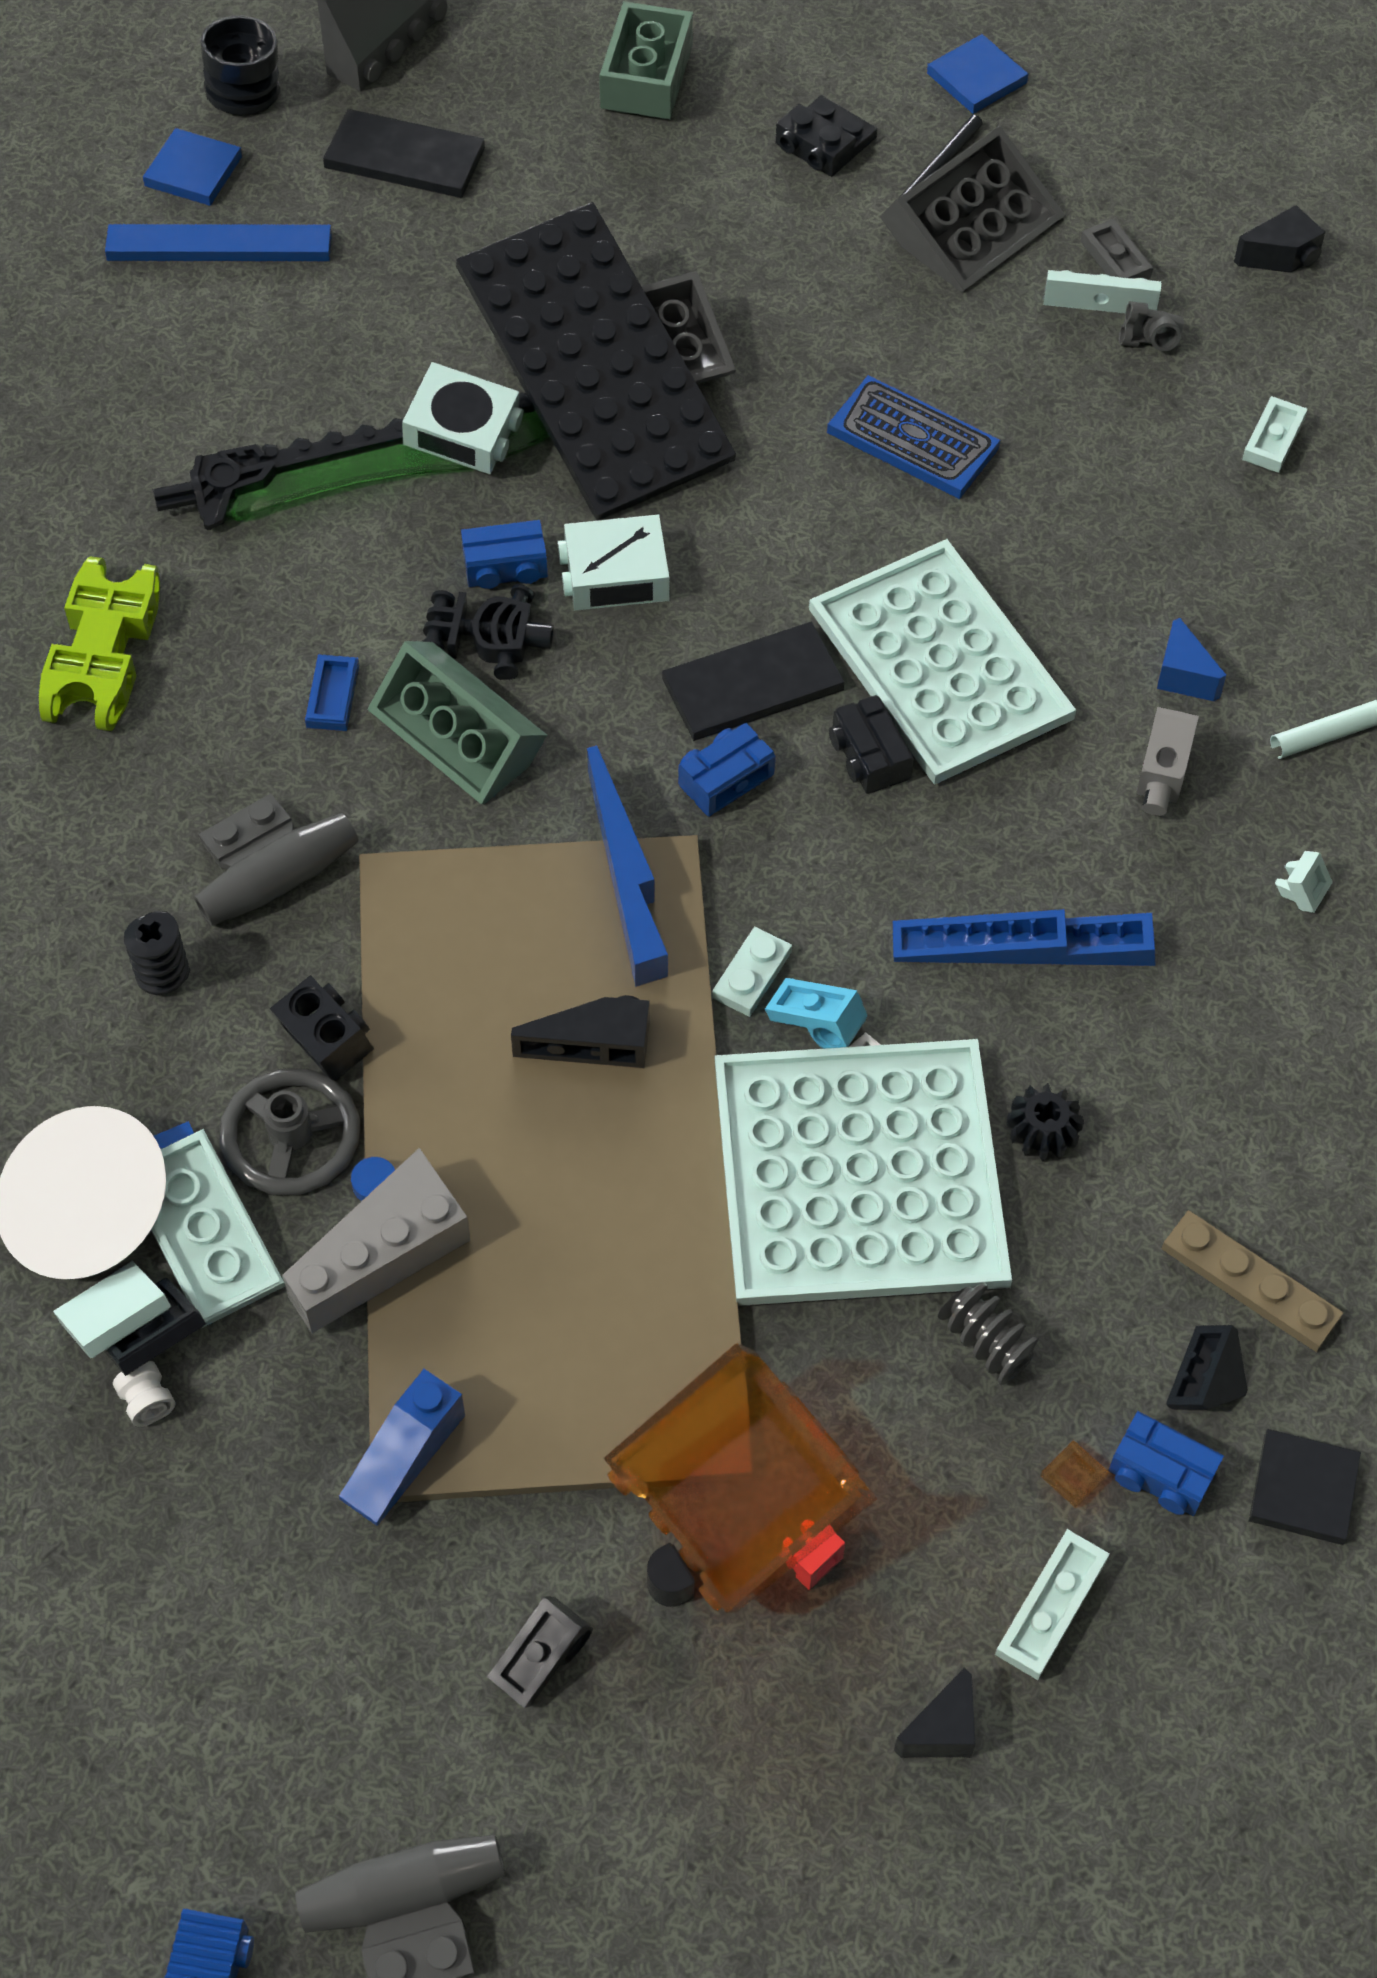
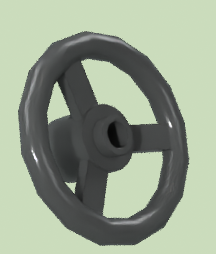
M278 1069L252 1079L233 1095L221 1117L219 1146L228 1168L248 1187L273 1196L303 1195L327 1186L348 1168L360 1144L361 1117L352 1096L335 1080H331L328 1076L309 1069ZM282 1086H305L325 1094L336 1104V1107L309 1112L305 1100L292 1091L276 1092L269 1099L263 1097L262 1094ZM246 1109L265 1122L268 1138L274 1146L268 1175L257 1171L243 1158L237 1143L238 1123ZM343 1125L342 1141L335 1155L314 1172L297 1178H287L293 1151L304 1147L309 1142L312 1132Z

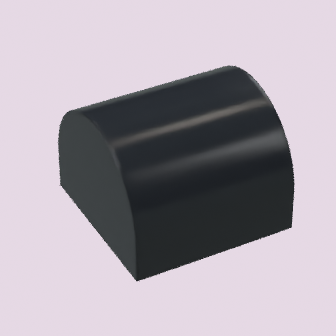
M670 1542L654 1551L647 1564L648 1591L657 1603L667 1607L680 1606L693 1599L695 1595V1580L676 1547Z

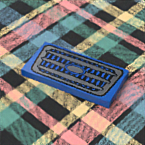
M869 375L831 419L827 427L828 434L958 499L964 495L999 450L1000 445L999 439Z

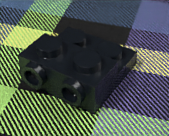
M822 95L808 107L798 104L776 123V144L786 153L794 154L807 162L814 170H820L830 177H833L877 138V128Z

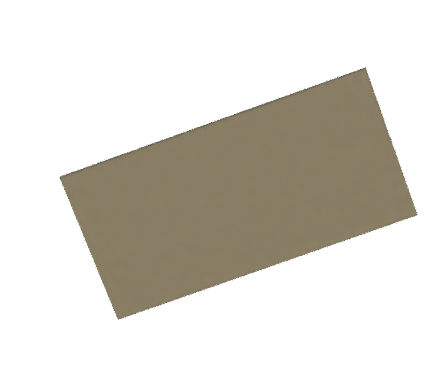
M697 835L637 838L655 879V902L647 904L668 953V977L636 987L603 840L359 854L362 1019L370 1028L365 1036L374 1048L373 1051L363 1058L365 1159L369 1157L384 1158L396 1170L420 1148L466 1214L470 1233L469 1242L367 1301L370 1444L395 1403L423 1369H426L461 1393L464 1404L465 1417L397 1502L752 1479L740 1323L735 1293L714 1057L716 1055ZM629 995L640 1000L650 1001V1025L645 1068L513 1057L511 1043L513 1027L603 997L618 998L619 996Z

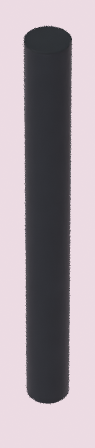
M972 115L899 197L951 161L983 125L982 119L977 115Z

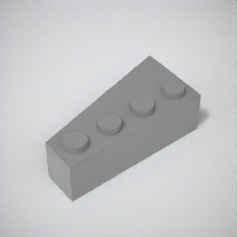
M418 1148L282 1275L288 1298L310 1332L314 1333L469 1242L468 1219L426 1156Z

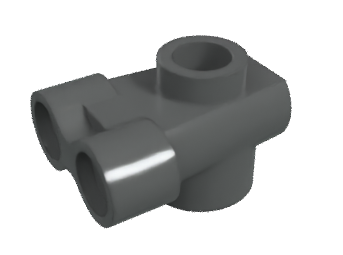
M1129 301L1126 307L1125 321L1119 333V344L1138 347L1139 343H1152L1154 348L1159 351L1172 350L1180 342L1184 318L1183 316L1166 313L1161 310L1148 309L1147 303Z

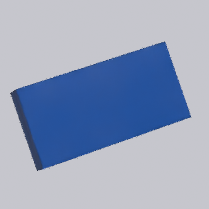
M318 654L305 717L306 728L347 731L359 670L358 658Z

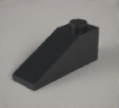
M629 995L619 996L618 998L603 997L513 1027L511 1031L513 1057L645 1068L650 1025V1001L640 1000Z

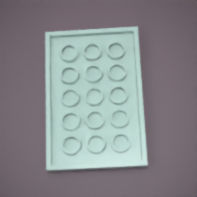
M948 539L812 598L809 601V610L870 696L877 695L880 697L907 748L934 785L1066 724L1075 718L1076 709Z

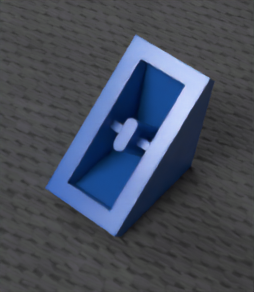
M1181 618L1174 620L1157 689L1210 701L1219 699L1226 674Z

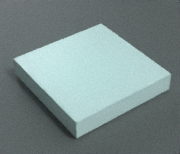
M131 1261L53 1312L61 1325L91 1359L169 1310L171 1305L164 1293Z

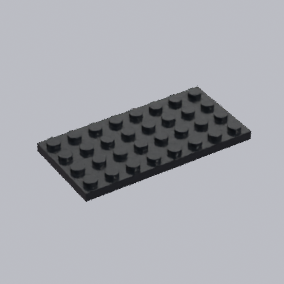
M594 202L456 259V268L597 521L735 461L736 452Z

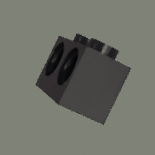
M310 975L273 1005L270 1010L287 1033L331 1080L337 1081L374 1050L365 1036L370 1028L354 1009L347 1014L341 1008L345 1001L329 983L322 988ZM342 1037L339 1041L334 1042L337 1038Z

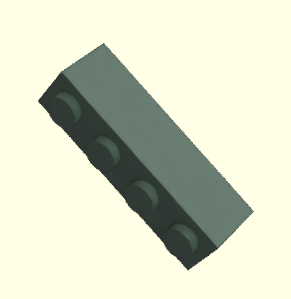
M404 641L367 709L480 804L488 802L531 765L547 737L546 733L433 642Z

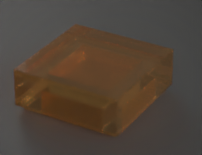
M1073 1440L1042 1470L1040 1476L1073 1507L1077 1508L1107 1478L1109 1471Z

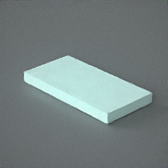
M204 1129L161 1149L166 1169V1189L160 1213L151 1231L185 1297L203 1317L206 1323L203 1327L285 1287L282 1277Z

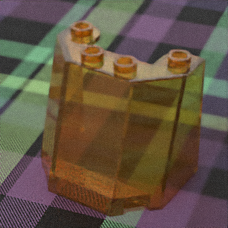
M739 1343L733 1345L603 1458L612 1469L607 1475L614 1486L624 1496L632 1492L637 1497L645 1498L653 1508L648 1513L653 1523L665 1535H668L670 1532L674 1534L683 1546L678 1550L680 1556L695 1573H698L700 1570L703 1571L700 1574V1578L704 1584L699 1588V1591L708 1604L717 1612L723 1608L726 1613H737L877 1500L872 1490L858 1475L859 1471L795 1392L784 1381H780L754 1350Z

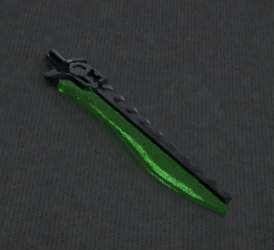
M524 392L519 395V408L523 409L522 421L519 429L516 432L511 430L507 438L509 439V447L505 458L526 450L550 437L527 394ZM394 418L383 429L376 430L374 426L362 424L352 435L343 436L342 432L329 431L321 441L314 443L310 442L309 439L298 437L288 448L278 449L277 445L265 444L261 448L259 445L253 444L219 451L214 454L199 455L195 457L194 467L189 472L190 482L152 490L157 511L196 504L200 518L204 523V529L211 530L224 524L228 516L233 517L236 521H241L261 510L359 483L426 473L465 471L472 468L403 445V419Z

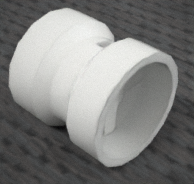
M148 1361L127 1376L120 1372L113 1381V1386L120 1399L127 1401L126 1412L132 1424L137 1427L148 1426L166 1417L175 1408L176 1404L168 1388L161 1386L162 1375L153 1361Z

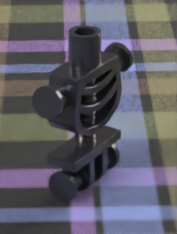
M514 585L510 591L511 599L501 596L487 599L477 610L474 619L470 620L465 619L468 608L466 592H459L456 607L451 608L455 604L454 595L448 591L437 590L431 596V602L434 605L427 611L426 618L428 622L424 624L423 628L426 639L422 640V642H433L444 651L442 640L448 641V655L456 659L461 635H473L474 646L479 658L488 663H498L494 667V676L499 680H513L518 676V667L514 663L523 662L526 646L551 649L554 626L552 624L531 622V605L528 603L533 601L534 592L525 585ZM482 637L491 638L492 644L484 641ZM499 638L501 640L505 639L507 644H501Z

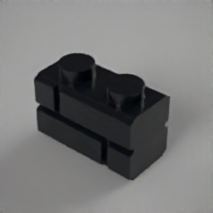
M874 695L859 700L857 704L853 702L834 711L833 727L829 728L830 740L836 751L843 750L846 755V768L853 783L860 781L865 793L870 794L885 789L888 786L910 780L914 759L879 696Z

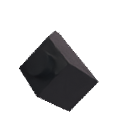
M1295 205L1239 236L1234 262L1241 267L1292 273L1302 266L1309 267L1318 260L1322 252L1321 247L1325 231Z

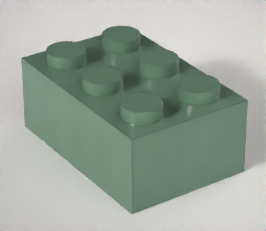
M623 1L599 75L601 109L671 119L693 46V12Z

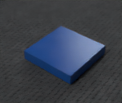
M983 34L929 63L927 74L972 114L1027 84L1028 73Z
M175 128L144 174V186L211 206L241 160V147Z

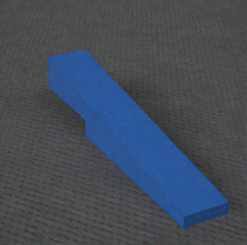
M596 745L587 748L588 774L636 987L668 977V953L647 904L655 902V879Z
M1065 909L897 920L893 921L894 962L1155 966L1152 913L1065 918Z

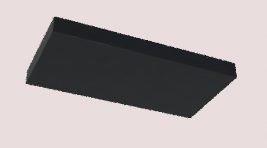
M347 109L323 157L324 168L462 198L485 149V140L480 137Z
M812 621L662 671V680L693 741L844 690V680Z

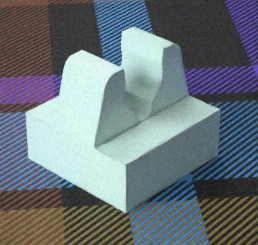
M1305 851L1299 861H1290L1286 864L1285 868L1289 875L1288 880L1277 879L1275 884L1282 897L1296 902L1300 910L1314 913L1333 881L1319 852Z

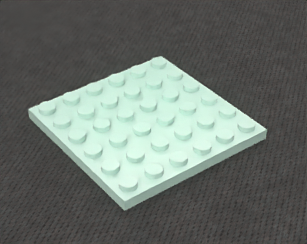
M978 1039L715 1055L735 1293L738 1306L954 1292L968 1286L973 1288L984 1282L988 1285L987 1289L1011 1287L1012 1275Z

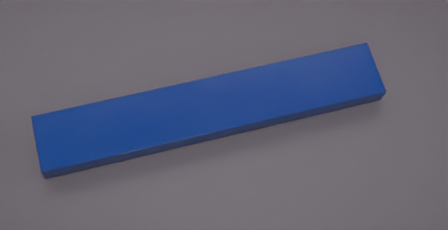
M108 224L105 254L107 261H330L332 231L331 225Z

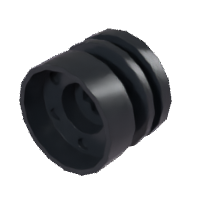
M240 15L221 18L212 22L204 29L200 42L204 65V90L207 100L215 108L230 114H256L268 109L277 100L280 92L279 70L277 67L278 44L275 31L261 20Z

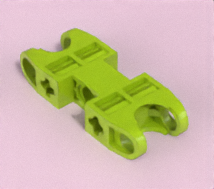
M90 556L83 563L74 578L64 607L70 629L77 630L72 646L51 644L41 673L39 711L42 721L56 723L59 714L62 715L69 705L78 701H88L96 705V728L106 731H112L127 707L137 676L132 656L123 654L128 638L149 640L158 612L160 576L156 565L144 564L141 571L136 570L135 574L128 580L113 582L106 579V562L104 558Z

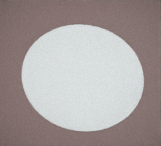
M101 1106L71 1109L49 1118L34 1128L12 1152L0 1176V1235L9 1252L31 1271L57 1279H77L92 1276L115 1266L128 1257L151 1231L158 1218L165 1196V1162L156 1139L146 1126L136 1118L120 1110Z

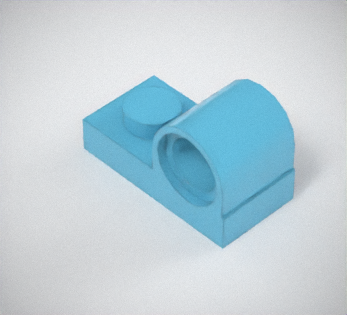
M785 978L765 1008L770 1021L806 1027L813 1040L823 1049L849 1047L867 1018L866 1010L857 990Z

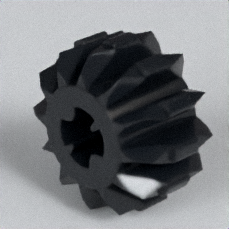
M1049 1083L1043 1086L1041 1093L1030 1085L1025 1090L1024 1097L1016 1096L1012 1101V1111L1008 1113L1006 1121L1008 1128L1012 1129L1010 1134L1012 1144L1024 1143L1022 1148L1024 1156L1031 1153L1033 1149L1039 1150V1157L1042 1162L1047 1159L1049 1150L1061 1159L1065 1155L1067 1147L1074 1149L1079 1141L1080 1136L1078 1133L1082 1131L1084 1125L1083 1116L1078 1115L1080 1110L1079 1100L1066 1101L1068 1096L1066 1088L1055 1094L1051 1092L1052 1089Z

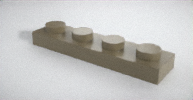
M1189 1210L1163 1242L1161 1248L1163 1251L1316 1353L1344 1313Z

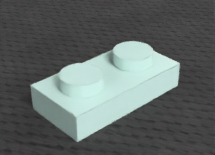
M1271 396L1245 448L1242 460L1279 473L1305 420L1308 409Z
M754 926L712 990V999L750 1017L792 953V944Z

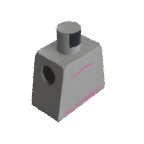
M1157 707L1136 792L1138 795L1144 796L1142 804L1144 812L1162 816L1167 813L1169 802L1177 803L1199 716Z

